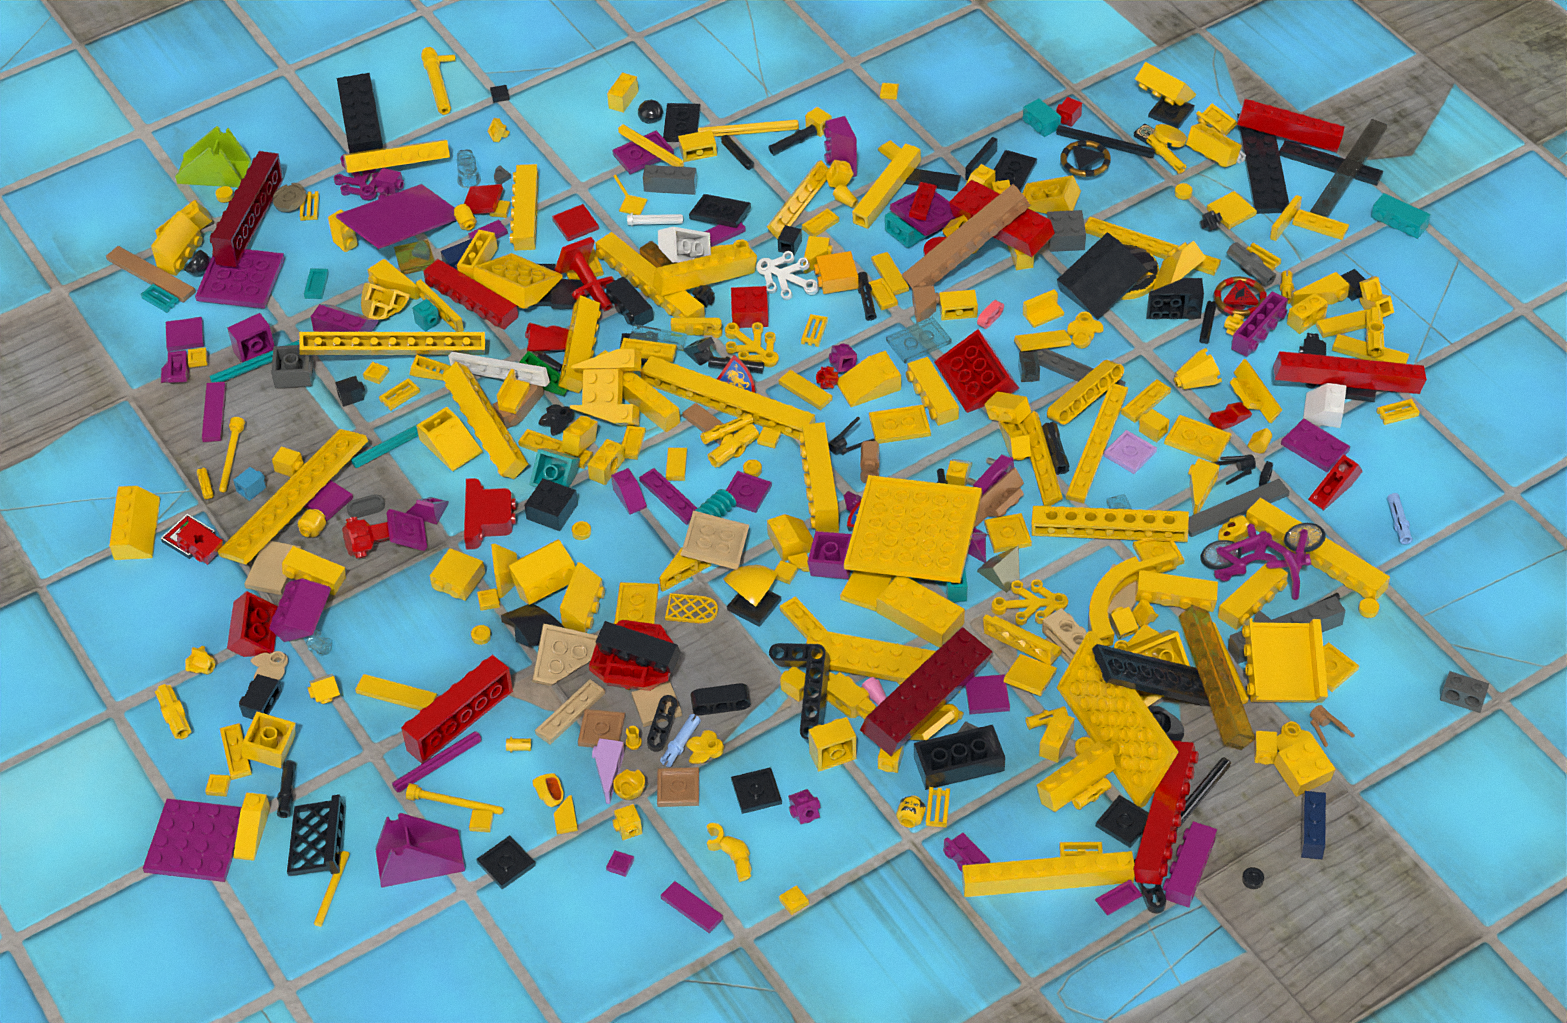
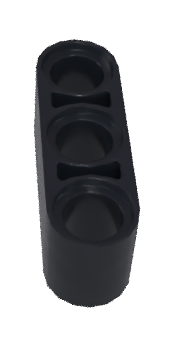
M743 683L700 688L692 691L690 694L693 713L698 716L745 710L751 705L748 686Z

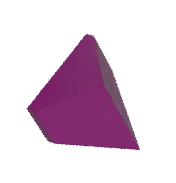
M434 497L417 499L416 504L406 513L422 517L425 522L437 525L449 501Z
M974 527L968 554L986 563V537L988 534Z

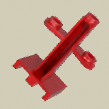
M588 237L562 247L555 271L563 274L574 270L584 286L573 292L572 297L574 300H578L580 295L586 297L590 293L594 301L600 303V310H610L613 304L603 289H606V284L615 280L612 276L597 279L590 268L588 261L595 243L594 239Z

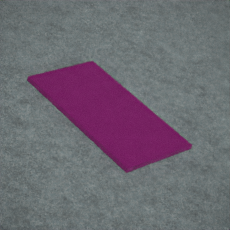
M423 184L336 214L337 219L378 249L456 220L454 216L455 207Z

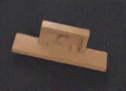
M1012 468L981 496L974 527L979 525L987 516H1003L1007 512L1006 510L1018 503V499L1024 495L1020 488L1024 482L1016 468Z

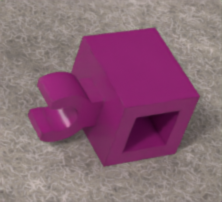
M382 168L375 178L377 192L380 193L378 199L384 198L388 194H395L403 189L404 180L402 179L401 172Z

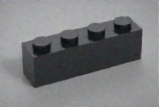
M607 621L604 622L595 641L599 651L603 654H614L621 660H632L639 666H650L660 673L668 672L672 674L681 654L677 644Z

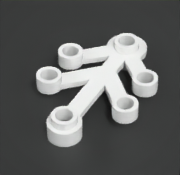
M786 251L782 257L774 260L769 258L759 260L757 271L765 276L767 291L770 294L777 291V285L773 282L772 274L778 276L782 289L781 296L784 300L792 298V292L786 280L804 287L808 295H814L819 290L815 280H805L791 274L801 269H808L810 265L808 260L800 258L798 263L779 269L776 266L794 261L793 253Z

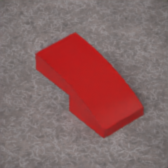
M1242 402L1227 404L1226 409L1223 411L1211 413L1208 419L1218 429L1224 430L1251 417L1252 413Z

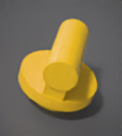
M945 704L941 708V711H951L954 715L953 719L947 724L956 723L964 715V712L959 711L953 704Z

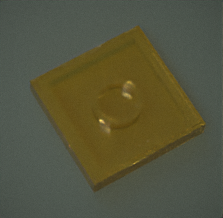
M428 239L394 247L399 270L403 274L425 270L434 262Z

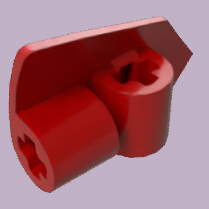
M530 322L525 331V338L529 339L527 352L565 350L569 329L555 325L545 327Z

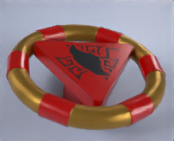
M1241 276L1230 277L1221 281L1214 291L1216 304L1221 310L1230 315L1236 313L1241 316H1250L1267 297V293L1260 283L1251 278ZM1236 283L1222 301L1221 291L1223 288ZM1246 285L1255 288L1259 292L1260 302ZM1246 305H1256L1254 307L1244 310L1246 308Z

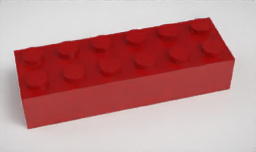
M971 179L952 198L949 205L954 217L958 218L964 215L969 220L1000 194ZM1027 208L1025 212L1017 216L993 237L1033 257L1055 232L1050 219Z
M492 654L489 658L484 659L474 670L469 671L459 682L454 683L445 693L439 695L430 705L421 709L415 717L406 721L401 727L406 751L423 764L513 692L509 667Z

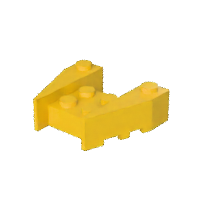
M616 349L572 365L571 369L583 372L582 405H570V408L618 426H639L640 408L633 404H622L623 372L641 371L642 353L636 349Z

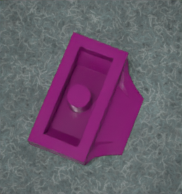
M186 350L168 352V361L161 368V383L187 382L189 380V365Z

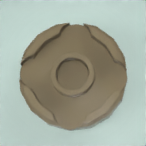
M291 183L292 185L289 186L286 184L273 195V205L278 211L290 212L303 204L307 194L301 184Z

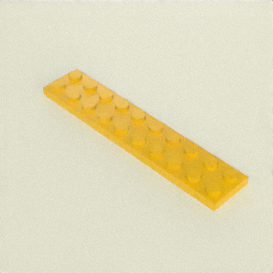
M339 429L217 551L220 557L245 565L250 562L289 523L303 506L368 442L366 435Z

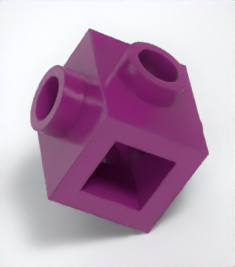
M849 344L832 345L831 353H829V362L837 372H846L856 366L857 354Z
M808 789L788 796L790 814L800 824L810 823L820 817L818 811L821 808L820 802L817 797H813Z

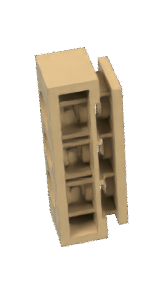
M1062 608L1043 619L1042 632L1047 636L1045 640L1062 647L1060 656L1070 664L1087 634L1086 630L1079 626L1073 617Z

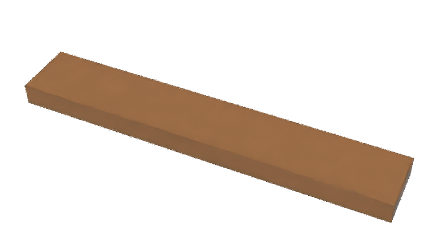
M117 246L106 255V259L109 262L151 285L155 284L179 298V301L183 303L196 292L194 287L120 246Z

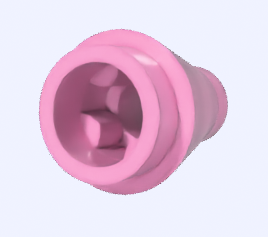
M875 677L867 679L862 684V687L868 691L869 698L877 705L887 698L880 681L876 680Z

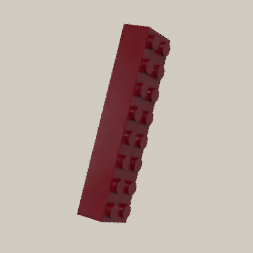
M259 151L256 157L253 158L250 168L247 169L245 177L241 179L232 200L229 201L227 209L223 211L222 218L217 222L214 232L210 235V243H212L213 247L212 255L215 257L216 265L237 267L273 200V195L283 182L279 153Z
M961 627L866 716L860 731L892 756L987 665L993 651L965 628Z

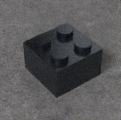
M542 478L524 504L526 519L561 531L578 506L575 489Z

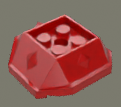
M620 620L616 623V625L673 643L661 624ZM597 644L589 664V671L607 686L651 691L659 684L667 682L670 677L668 672L660 673L654 670L653 667H642L636 664L635 661H624L618 658L617 655L603 654L599 651Z

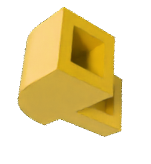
M1373 276L1359 282L1363 296L1359 299L1364 310L1378 307L1382 311L1383 317L1394 313L1391 296L1382 294L1379 277Z

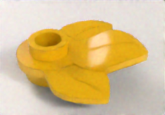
M1084 311L1076 316L1075 321L1069 323L1067 333L1068 335H1074L1079 330H1086L1090 334L1092 341L1094 333L1103 332V325L1100 321L1094 320L1089 312Z
M1293 721L1287 722L1282 726L1281 734L1277 736V749L1282 751L1313 735L1309 731L1301 730L1298 723Z
M704 730L701 737L695 736L686 742L687 748L693 752L689 759V763L692 764L704 763L709 758H717L723 753L724 745L722 741L717 739L716 733L710 730Z

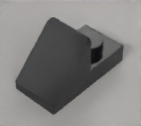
M712 337L699 339L683 348V351L701 366L709 361V356H713L709 346L715 342Z

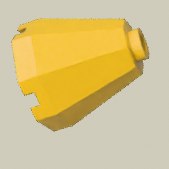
M1207 348L1197 351L1175 372L1176 377L1173 379L1178 388L1189 389L1222 382L1221 378H1217L1220 375V371L1212 355H1206L1205 353L1208 351Z

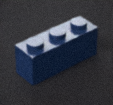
M1304 791L1301 818V858L1322 860L1326 837V793Z

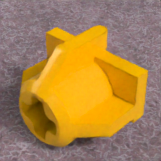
M204 646L199 648L192 647V654L185 659V671L206 675L212 673L215 668L213 656L207 654Z

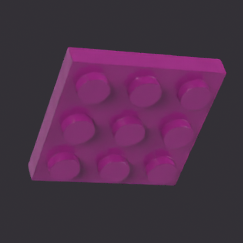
M917 191L891 203L889 209L925 236L945 227L951 220L956 218L952 214L949 205L950 201L937 192L933 198L926 221L909 217Z

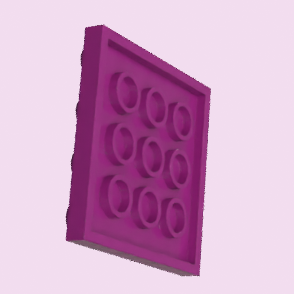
M246 249L237 267L216 265L215 257L212 255L195 295L196 301L265 309L285 260L284 253Z
M167 798L142 868L144 873L225 882L234 855L242 807Z

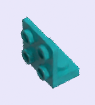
M891 212L885 214V231L907 248L912 247L927 237L902 218L895 216Z

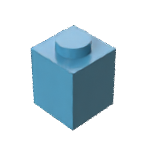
M252 467L246 469L233 480L237 493L248 501L266 488L264 475Z

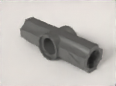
M1238 242L1233 243L1226 252L1227 255L1238 263L1247 275L1255 277L1265 287L1274 282L1276 273L1263 264L1258 255L1253 252L1250 253Z

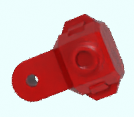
M351 517L346 519L347 523L342 528L348 554L355 556L356 559L366 557L367 552L372 549L373 543L390 540L388 522L370 525L365 519L358 520L357 517Z

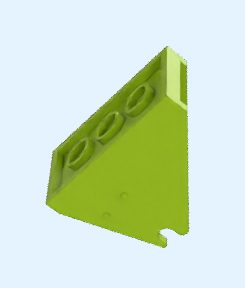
M216 126L183 153V161L175 178L177 184L238 188L241 179L245 177L246 171L252 163L230 129L227 128L226 133H223L220 127Z

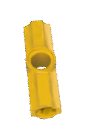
M1371 307L1369 310H1366L1365 339L1367 341L1368 354L1374 358L1384 355L1385 351L1383 333L1385 326L1383 324L1382 311L1378 307Z
M747 424L734 435H726L721 445L707 455L711 465L715 468L720 467L733 456L735 458L740 457L744 453L746 446L759 437L756 427L752 424Z
M163 684L158 686V689L154 692L161 706L160 709L166 724H169L175 739L182 740L187 738L191 733V729L185 718L186 715L180 700H177L171 685Z

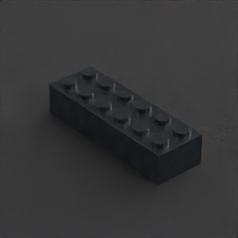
M370 73L337 78L349 154L382 149L383 143Z

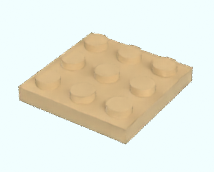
M693 511L681 555L737 570L749 525Z

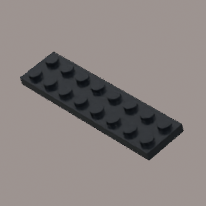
M1238 125L1242 150L1246 155L1245 166L1253 208L1257 210L1256 214L1282 213L1289 205V199L1276 135Z
M1096 644L1092 648L1095 661L1099 665L1102 678L1106 683L1210 707L1219 704V700L1204 669Z

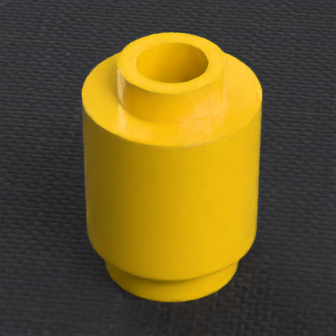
M460 204L454 208V216L462 230L473 229L477 221L470 207L466 204Z

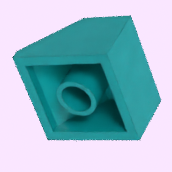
M548 448L538 449L529 485L537 487L542 478L570 487L576 477L580 458Z

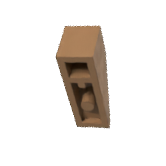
M530 385V389L516 414L499 410L498 401L493 403V408L506 429L524 420L544 395L543 386Z

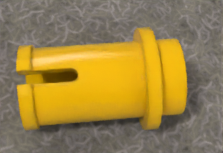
M629 726V729H626L627 739L625 743L629 749L637 750L642 744V740L639 737V729L636 726Z
M512 736L506 738V751H510V753L512 751H531V738H512Z

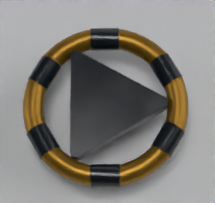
M1080 140L1067 145L1061 153L1060 160L1064 169L1069 173L1080 177H1094L1108 169L1111 163V156L1102 144L1089 140ZM1082 147H1092L1097 149L1099 152ZM1071 150H1073L1077 169L1067 162V156ZM1104 158L1102 166L1091 170L1093 164Z

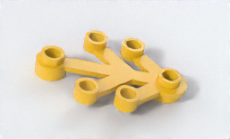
M757 322L752 325L754 341L739 331V326L736 323L727 324L725 336L729 339L737 338L745 344L736 345L735 342L729 341L726 343L727 353L739 352L738 358L740 360L764 362L765 367H774L777 364L779 356L773 351L774 342L776 341L775 333L767 332L765 334L767 346L766 350L761 347V333L763 332V325ZM748 352H756L758 355H749Z
M1034 579L1031 582V590L1045 597L1040 599L1023 588L1021 581L1015 580L1011 584V591L1025 599L1006 601L1002 597H997L992 601L991 610L996 615H1003L1008 608L1028 607L1025 611L1016 613L1015 622L1018 625H1024L1027 623V619L1035 613V621L1038 624H1043L1044 618L1051 615L1054 611H1058L1061 608L1064 610L1068 606V598L1062 593H1052L1043 587L1041 580ZM1047 606L1044 611H1037L1040 607Z

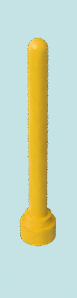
M232 417L229 423L231 436L219 491L222 493L227 490L238 435L243 431L245 425L244 419L240 417Z
M409 783L406 790L407 800L415 801L422 798L474 810L493 811V814L501 815L504 811L500 806L425 791L419 785Z

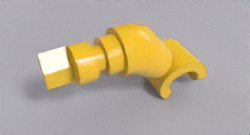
M709 823L706 826L708 833L711 836L718 837L707 841L708 849L711 851L721 849L730 856L731 860L734 861L739 882L749 879L752 868L749 862L750 852L743 840L731 836L725 837L723 828L719 824Z

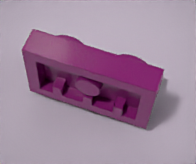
M964 832L952 840L948 837L944 839L943 851L945 855L956 862L961 872L962 865L990 863V859Z

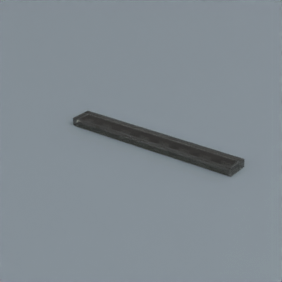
M1371 119L1310 210L1311 213L1327 218L1330 216L1387 130V124Z

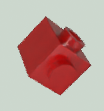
M1067 97L1062 104L1057 106L1056 112L1061 116L1062 124L1070 127L1075 124L1082 115V102Z

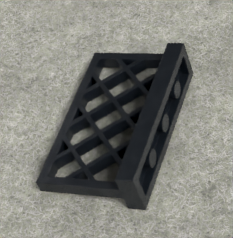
M340 794L332 795L330 801L294 806L287 865L288 876L327 870L331 874L340 873L346 805ZM329 808V811L324 816L318 814L322 809ZM309 811L310 813L303 820L299 817L300 812ZM316 816L319 820L313 826H310L308 822ZM323 823L327 824V828L321 833L317 831ZM304 826L308 828L303 835H298V831ZM312 833H315L317 837L310 843L306 841ZM323 839L326 844L317 849L315 846ZM301 843H304L306 847L298 853L296 848ZM311 849L316 852L309 859L304 857ZM320 856L324 858L323 864H313ZM300 859L305 862L301 867L294 868V865Z

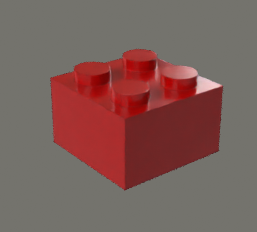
M767 286L731 287L732 323H736L739 328H752V325L757 322L761 323L763 327H769Z

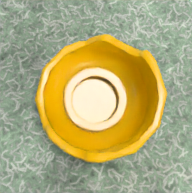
M626 769L616 775L613 780L614 792L624 800H633L640 797L645 788V776L638 769L636 771Z

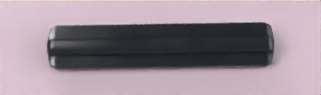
M729 135L722 136L721 143L747 170L754 168V162Z
M1209 300L1206 304L1200 343H1209L1216 310L1215 301Z

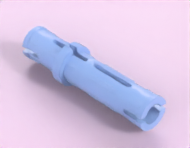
M1392 493L1388 495L1387 500L1389 501L1395 521L1394 528L1398 532L1401 544H1409L1413 540L1409 530L1410 523L1406 520L1399 494Z
M695 714L689 715L675 739L669 742L667 751L660 759L663 765L668 761L666 767H671L676 757L681 755L684 745L698 724H700L701 720L698 716L693 720Z

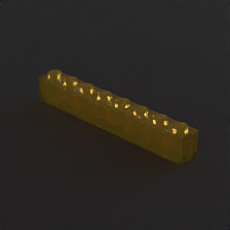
M1191 605L1178 616L1224 745L1242 750L1255 740L1254 733L1209 611Z

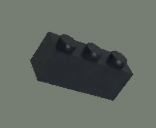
M624 276L606 284L607 297L615 306L616 311L624 316L628 324L637 329L653 321L652 307Z

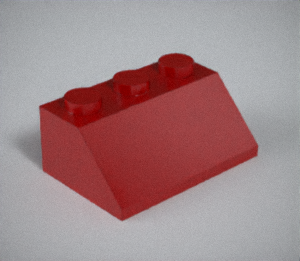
M248 591L233 602L227 649L243 657L273 653L276 634L269 627L278 606Z

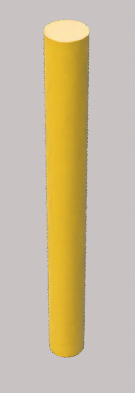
M342 851L340 873L332 875L314 921L315 926L321 927L350 855L347 851Z

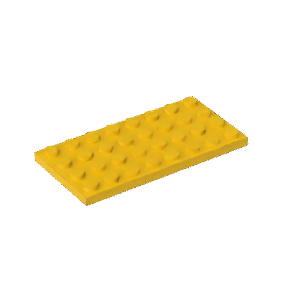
M1088 631L1056 688L1089 737L1095 743L1099 741L1112 749L1117 767L1113 770L1114 774L1134 804L1142 808L1148 803L1178 751L1135 689L1105 682L1092 651L1096 644H1104L1095 631Z

